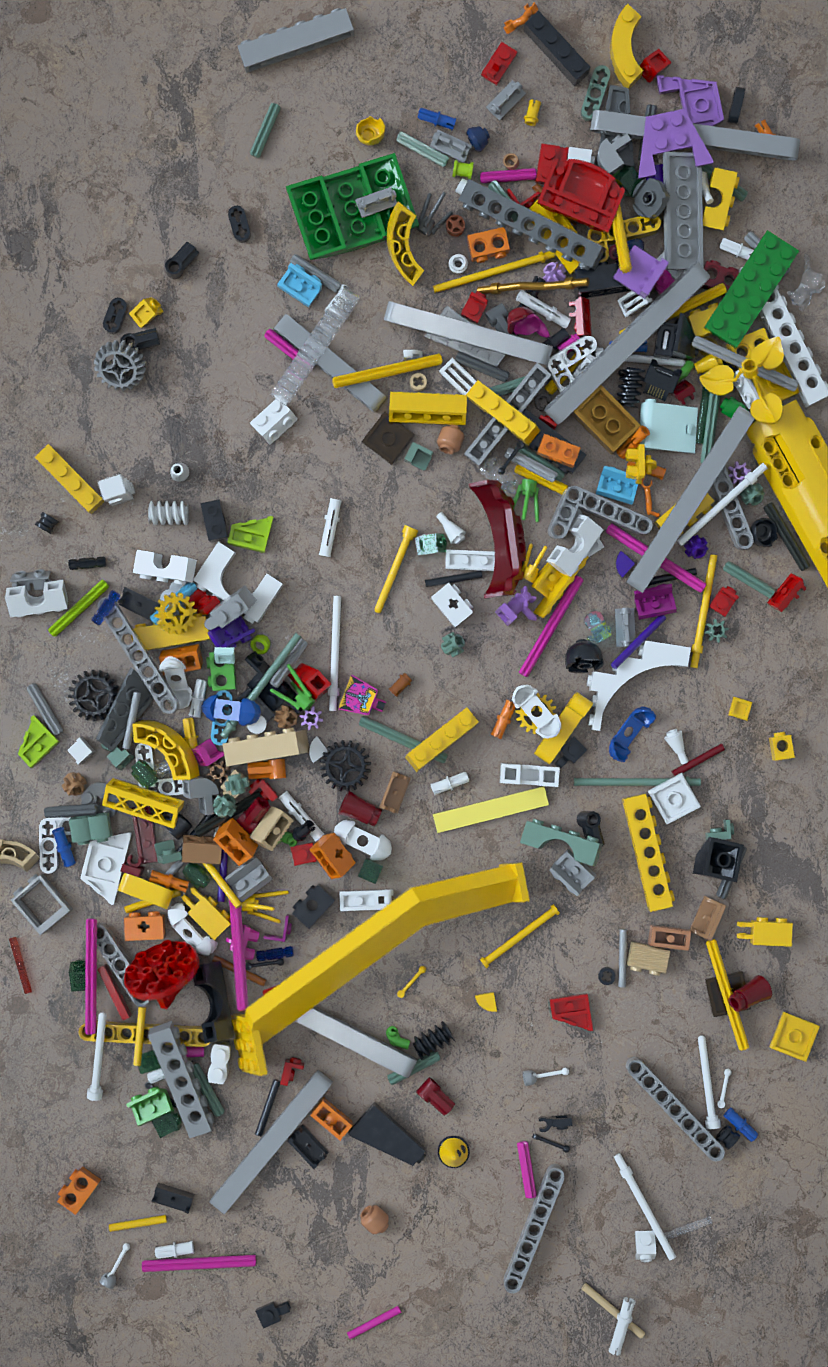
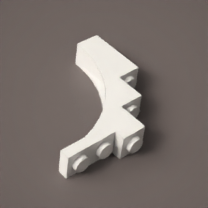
M644 641L638 649V655L641 658L628 657L617 669L612 668V671H615V675L594 671L592 675H588L587 686L590 687L589 691L597 692L592 697L594 712L590 714L588 722L591 730L600 731L602 715L607 703L626 681L654 667H688L691 648Z

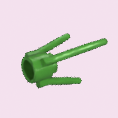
M522 479V484H518L517 493L513 500L515 503L514 507L522 492V496H525L522 520H525L529 497H533L534 494L535 521L539 522V488L537 487V481Z
M287 664L291 674L301 687L300 689L293 681L290 682L298 693L295 697L297 702L274 689L270 691L293 705L297 710L302 708L306 711L314 704L315 700L311 697L312 694L307 690L292 666Z

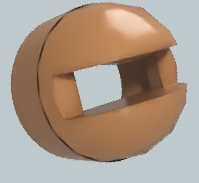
M509 153L503 158V164L508 170H515L519 166V159L514 153ZM511 160L514 164L511 165L508 161Z

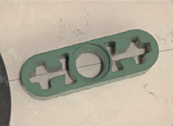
M600 65L594 69L581 109V116L586 121H592L593 113L588 116L587 111H585L589 109L590 103H594L592 112L600 109L610 78V70L606 66ZM603 71L606 77L602 78L601 84H597L599 78L597 74ZM598 89L601 92V96L593 98L590 95V91Z

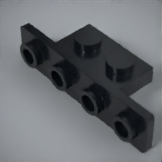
M256 651L245 658V661L257 672L247 684L252 691L270 668L264 658ZM283 680L278 688L271 685L269 681L258 696L274 712L285 700L272 693L271 689L280 692L297 702L295 697L298 694ZM286 702L297 714L303 710L302 708L297 710L293 705Z

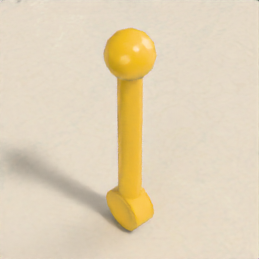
M420 966L419 971L409 983L397 992L399 998H403L407 989L422 973L426 972L424 966Z

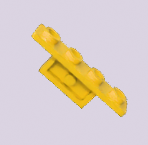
M588 556L582 560L578 570L571 577L560 573L549 563L546 565L531 586L544 596L534 610L536 615L544 618L551 612L553 605L563 596L564 590L574 581L578 571L585 566L589 558Z

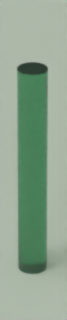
M704 386L702 389L696 444H703L710 392Z

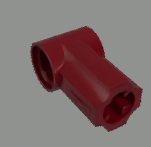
M257 797L236 822L248 834H251L260 823L261 818L270 809L269 802L265 798Z
M430 1077L416 1090V1093L424 1101L431 1103L443 1116L448 1114L455 1105V1102Z

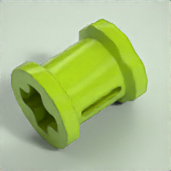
M455 160L452 177L462 176L468 177L471 180L474 163L467 164Z

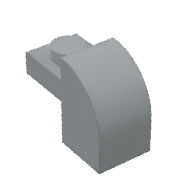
M628 134L624 136L618 135L611 141L612 144L607 138L601 143L597 153L598 167L611 175L623 168L624 162L617 153L630 145L631 138Z
M197 776L191 780H182L183 796L189 799L198 798L200 813L205 815L214 814L213 808L215 807L212 806L214 804L212 795L219 794L215 783L202 776Z

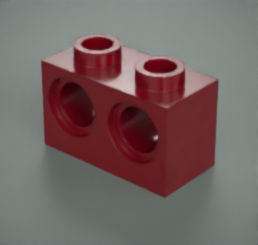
M714 260L706 261L703 268L706 272L713 271L716 278H709L700 288L708 290L723 283L728 291L730 286L725 283L724 279L729 277L734 282L739 274V270L733 267L725 268L721 266V263Z

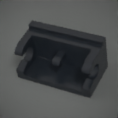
M126 587L122 591L121 599L118 600L120 606L150 621V616L157 611L155 607H160L159 603Z
M303 1124L288 1138V1143L313 1169L329 1153Z
M158 1182L151 1202L188 1214L195 1194Z

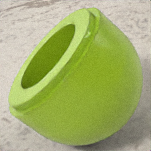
M263 634L256 635L250 643L251 649L258 654H265L270 648L269 638ZM256 642L262 643L264 649H258Z

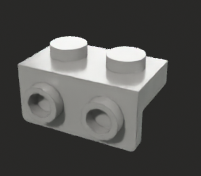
M570 849L565 851L550 868L553 877L560 880L567 890L576 896L596 877V874L585 863L574 860V853Z

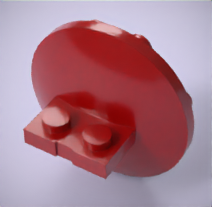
M165 940L161 944L136 954L135 959L125 969L124 984L133 997L141 1000L157 999L161 1009H168L176 995L196 974L199 967L198 954L193 946L184 941Z

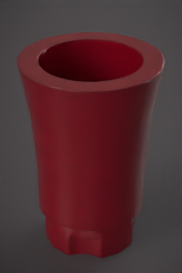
M349 790L343 799L338 815L375 826L382 809Z
M756 975L747 984L734 991L728 998V1002L734 1011L740 1012L760 1002L770 1000L772 998V989L764 977Z

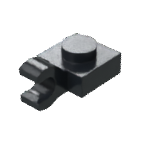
M572 737L560 749L563 755L554 764L560 769L569 760L574 764L587 749L575 737Z
M571 1115L541 1116L538 1118L539 1122H546L545 1127L539 1128L540 1132H547L552 1126L557 1127V1130L568 1129V1126H572Z
M273 1301L257 1308L255 1312L264 1329L280 1322L282 1319L280 1315L290 1312L291 1306L288 1301L278 1306Z

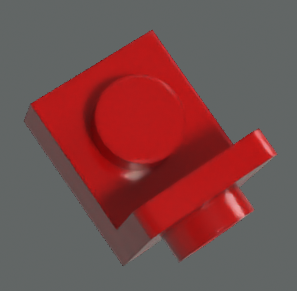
M657 49L640 64V68L643 70L642 77L650 83L656 75L669 67L672 62L660 49Z
M478 291L476 293L471 292L461 312V316L478 324L488 305L486 296Z
M729 586L726 588L721 587L710 603L709 608L726 617L735 601L739 598L736 595L737 591Z
M199 588L189 596L190 599L188 601L195 603L192 608L197 610V614L208 615L220 603L216 596L207 595Z
M257 779L250 785V794L261 788L260 794L267 801L270 799L273 802L279 797L265 779L261 781Z
M313 842L291 847L294 866L317 862V859L309 850L314 845Z
M295 1057L286 1059L280 1085L288 1086L289 1081L293 1082L295 1070H292V1067L304 1069L305 1063L301 1062V1059Z

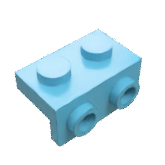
M290 263L288 270L277 284V287L309 308L322 290V283L315 275L310 276L300 265Z
M604 466L596 494L632 505L638 484H636V479L626 478L625 471L618 470L615 467Z

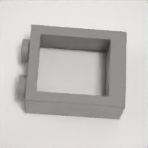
M35 874L27 881L29 883L28 886L24 889L21 886L13 893L15 897L11 901L39 935H42L73 908L44 874L39 876ZM40 882L62 906L42 924L21 900Z

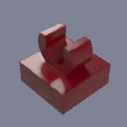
M685 379L677 384L674 393L671 394L681 404L686 405L684 398L689 396L690 399L694 400L692 393L696 391L694 386Z
M131 854L128 856L127 862L122 864L120 872L139 877L143 875L145 867L140 866L143 863V858L140 857L138 862L134 863L132 861L133 855Z

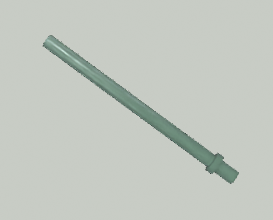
M295 633L247 699L251 701L256 700L302 638L299 634ZM227 721L226 727L220 735L227 739L230 733L236 730V725L239 721Z
M685 776L689 786H701V778ZM574 778V786H658L671 778Z

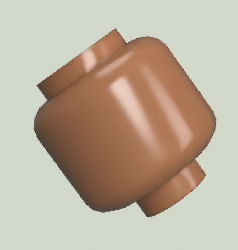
M457 425L444 426L437 439L439 449L446 454L458 452L464 441V433Z
M369 1205L362 1211L360 1215L361 1224L371 1234L383 1233L387 1230L389 1216L378 1205Z

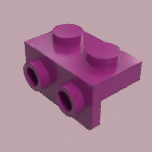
M660 584L656 587L646 588L643 593L638 590L634 591V603L639 620L677 613L672 593V584Z

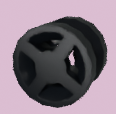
M42 512L40 520L36 521L35 525L52 534L54 525H57L59 521Z
M729 1125L724 1126L716 1136V1140L723 1142L726 1149L732 1148L740 1138V1135L737 1132H733Z

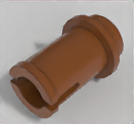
M406 673L400 674V678L389 688L396 697L408 685L411 686L413 680Z

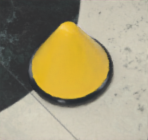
M448 1136L438 1146V1157L449 1168L461 1167L469 1158V1146L459 1136Z

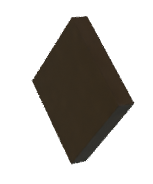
M384 411L361 442L390 465H393L415 434L399 422H389V414Z
M743 971L727 974L732 992L746 984ZM717 978L705 979L713 1017L727 1015Z

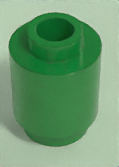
M732 396L729 399L725 397L720 405V408H722L721 413L730 419L739 406L747 411L749 409Z

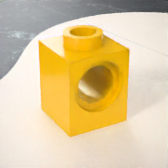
M785 732L774 733V737L769 738L772 760L795 758L791 735H786ZM781 740L786 744V748L783 751H779L777 748V744Z

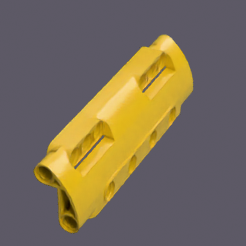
M794 400L783 406L782 416L777 423L769 424L756 421L750 425L746 434L751 443L755 445L753 446V455L759 465L764 463L768 469L763 473L828 588V446L814 421L805 416L797 400ZM773 437H775L776 441L778 442V444H779L781 450L783 451V453H784L785 457L787 458V460H788L790 466L792 467V469H793L795 475L797 476V478H798V480H799V483H798L796 477L794 476V474H793L791 468L789 467V465H788L786 459L784 458L782 452L780 451V449H779V447H778V445H777V443L775 442V440H774Z

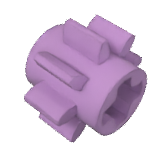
M551 262L544 268L545 276L543 279L546 282L563 281L566 278L564 273L567 269L563 264Z
M735 462V468L728 467V470L731 471L729 477L733 480L732 484L736 482L741 483L744 476L751 471V469L745 467L746 463L739 465L738 462ZM740 469V470L742 471L741 474H742L743 476H740V477L738 478V477H737V472H735V471H738V470Z
M314 706L311 711L306 710L305 715L299 716L304 718V722L301 725L307 724L308 730L311 729L312 725L318 729V721H323V719L319 718L322 711L314 712ZM309 713L316 715L315 723L307 722Z

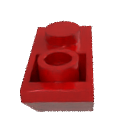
M301 663L294 669L307 690L312 694L311 697L315 702L331 686V683L315 668ZM290 672L287 676L301 689Z

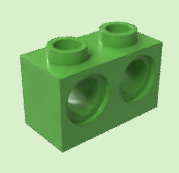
M210 652L209 657H206L207 669L210 668L211 676H208L209 688L212 687V691L237 689L235 664H225L222 667H218L215 663L214 652ZM221 675L227 678V683L224 686H219L217 683V678Z

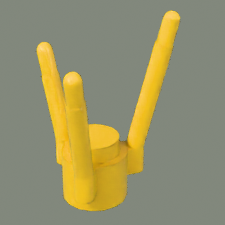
M529 544L522 571L524 572L523 578L534 583L546 567L545 565L540 571L537 568L547 550V546L543 547L535 563L528 565L533 544Z
M289 891L253 894L242 902V911L280 923L279 919L257 912L258 909L274 911L275 908L259 905V900L256 898L286 895Z

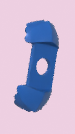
M218 695L208 697L201 705L202 712L213 722H215L216 718L239 721V724L242 726L252 725L259 720L261 715L260 706L247 698L238 702L218 699ZM227 704L232 707V713L228 716L223 712V708Z
M642 706L631 712L620 730L612 738L609 753L613 759L620 762H625L628 759V755L631 752L628 746L643 726L646 728L650 727V724L654 723L656 719L655 713L650 708ZM632 727V734L626 737L624 735L625 729Z

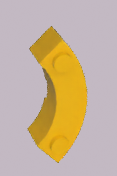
M627 3L619 14L613 29L610 43V58L618 80L623 87L630 89L641 78L643 70L633 56L631 47L632 34L639 25L642 16Z
M397 202L388 222L387 246L390 257L399 273L407 282L414 286L424 272V269L417 264L412 256L408 240L416 215L400 202Z
M140 720L132 724L134 743L146 744L162 752L171 769L173 780H191L200 776L197 760L192 749L175 730L151 720Z

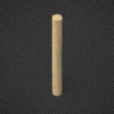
M585 1283L581 1289L617 1319V1314L620 1311ZM633 1322L628 1325L629 1330L640 1339L643 1338L645 1332Z

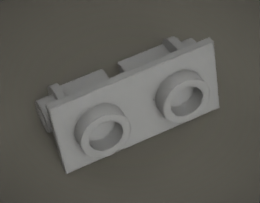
M512 80L486 108L500 121L526 93L521 89L522 85L518 81L515 83Z
M437 130L433 135L430 147L464 163L472 145Z
M391 187L355 199L362 218L394 207L397 203L395 199L396 193Z
M38 569L31 573L18 571L12 574L10 582H12V587L25 585L27 591L31 590V583H33L34 590L44 589V582H51V579H49L51 571H45L44 569Z
M634 608L615 609L616 647H628L635 640Z

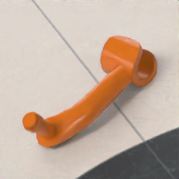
M644 477L642 479V484H640V486L644 489L647 515L649 516L651 514L659 518V513L651 511L652 499L650 487L652 485V480L650 481L649 486H645L643 484V481L645 479Z

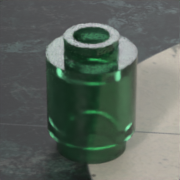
M138 761L131 767L133 771L130 774L142 787L145 786L149 789L159 780L156 776L157 773L146 761L142 763Z
M189 863L182 871L185 875L184 877L197 889L200 887L204 889L211 881L209 879L211 874L198 863Z

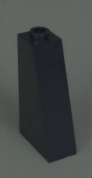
M375 1102L348 1132V1135L412 1166L416 1162L418 1164L421 1163L426 1156L424 1154L426 1148Z

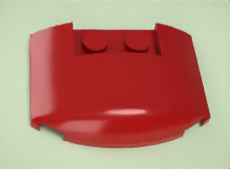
M556 159L552 163L537 204L552 213L556 212L589 226L590 229L608 233L625 189L623 186L622 188L619 187L615 181L616 178L592 163L577 159L558 162V159Z

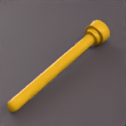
M404 525L402 530V537L404 538L374 610L376 613H381L409 543L418 534V530Z

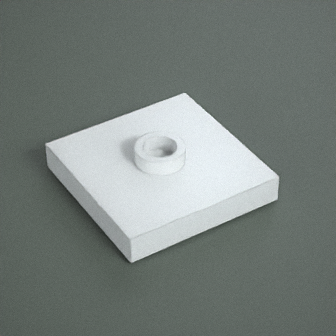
M682 773L648 790L666 824L701 807Z

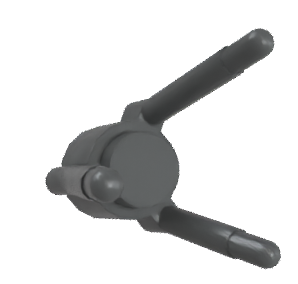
M446 192L441 194L427 217L425 213L432 196L431 193H428L420 218L418 219L419 226L416 227L422 234L429 236L432 233L434 235L437 229L452 215L450 211L434 226L435 221L432 218L443 201Z

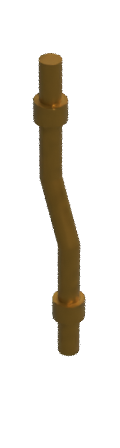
M572 277L554 282H515L506 284L498 282L491 283L489 286L477 287V291L482 294L491 293L496 295L501 294V292L514 290H553L562 288L571 290L575 289V287L588 286L589 278L574 279Z

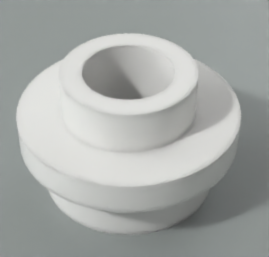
M455 254L450 258L449 268L452 272L460 274L467 269L468 261L465 256ZM460 261L462 266L456 267L455 262Z

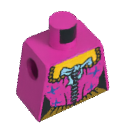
M351 675L338 709L369 715L371 709L383 712L386 701L376 698L379 690Z

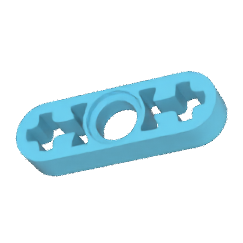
M221 690L216 694L219 699V696H223V693H226V697L233 701L232 694L227 690ZM230 708L228 711L223 709V712L228 716L232 713V710ZM217 718L215 722L212 721L211 740L216 745H223L227 743L229 736L227 739H222L221 742H218L215 734L219 733V728L215 729V725L226 726V722L219 723Z

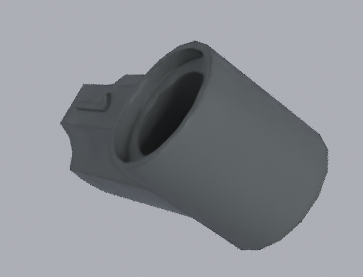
M502 303L485 312L492 327H495L496 331L509 334L507 330L508 311Z

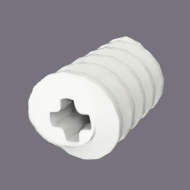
M150 501L148 508L149 524L152 520L153 524L157 525L160 520L161 525H165L167 520L168 524L172 525L175 520L176 524L180 525L183 520L184 525H188L189 507L188 505L185 506L183 501L180 502L179 506H177L176 501H173L172 506H169L168 501H165L164 506L161 505L160 501L157 502L156 506H154L153 501Z

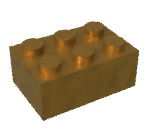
M602 385L589 395L571 414L611 455L641 426Z

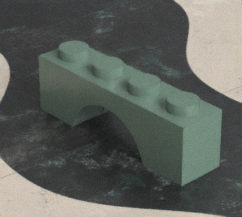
M534 818L532 822L526 821L520 843L542 849L548 842L560 839L568 843L572 848L575 861L591 866L597 865L603 845L598 843L599 839L587 836V839L580 837V833L572 830L566 833L561 831L562 827L551 824V827L543 825V821Z

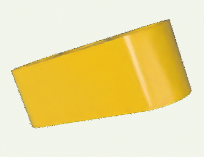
M127 873L123 874L117 889L120 892L167 910L174 894L172 890Z

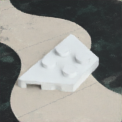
M132 832L111 836L105 842H97V840L89 842L80 879L90 885L94 891L103 896L111 905L115 904L117 889L122 876L120 870L126 860Z

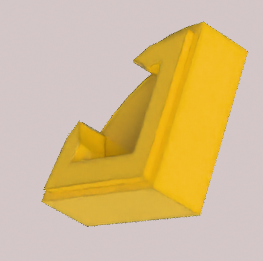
M494 992L475 995L477 1003L483 1009L497 1012Z

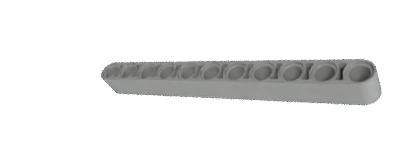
M594 110L590 131L614 136L628 134L630 138L643 140L646 117ZM693 123L707 149L783 160H798L800 139Z
M697 261L691 264L546 406L544 411L557 425L563 422L709 279L710 275Z
M741 406L737 408L629 576L626 583L638 591L644 592L754 421L749 411Z

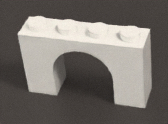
M218 542L193 579L197 582L196 587L203 592L209 590L213 593L212 596H216L220 602L229 597L230 595L224 589L222 579L224 571L236 553ZM266 573L257 589L252 593L257 601L249 610L244 612L243 618L252 624L254 621L259 623L284 585Z

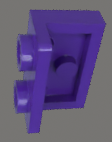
M240 615L223 628L218 626L209 631L208 635L215 647L236 648L238 642L241 641L244 644L251 640V635L255 632V629L249 630Z

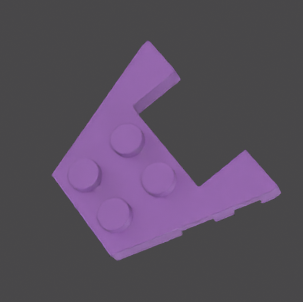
M664 75L656 76L659 94L679 91L682 109H685L692 123L716 126L723 122L724 116L717 82L697 79L687 80L680 77L671 78L664 77Z
M685 109L646 117L638 179L656 176L653 156L663 154L664 152L692 148L695 167L713 164L711 155Z

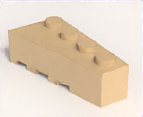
M294 728L282 729V734H276V731L265 732V736L259 738L258 734L246 736L247 740L241 741L240 737L228 739L229 743L223 744L226 767L308 753L310 748L307 730L294 731Z

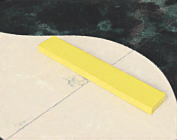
M543 786L433 814L437 833L547 806L549 803L545 787Z

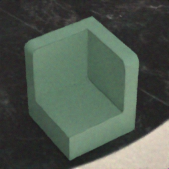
M413 442L404 461L425 471L433 456V452Z

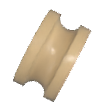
M421 373L413 374L410 378V386L416 392L423 391L427 386V379ZM421 378L424 384L416 387L413 380Z

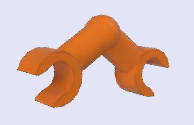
M535 2L531 7L528 4L524 6L525 12L521 17L504 22L505 27L503 28L507 34L525 24L531 15L538 11Z

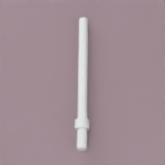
M762 463L752 473L749 472L745 475L741 483L677 539V542L681 546L685 544L745 488L753 485L757 478L768 469L767 466Z
M334 596L331 686L328 689V695L330 696L329 711H337V696H339L340 689L338 688L341 596Z
M621 1153L616 1154L614 1159L620 1168L621 1176L629 1184L668 1259L673 1260L676 1258V1255L633 1178L630 1166L626 1165Z

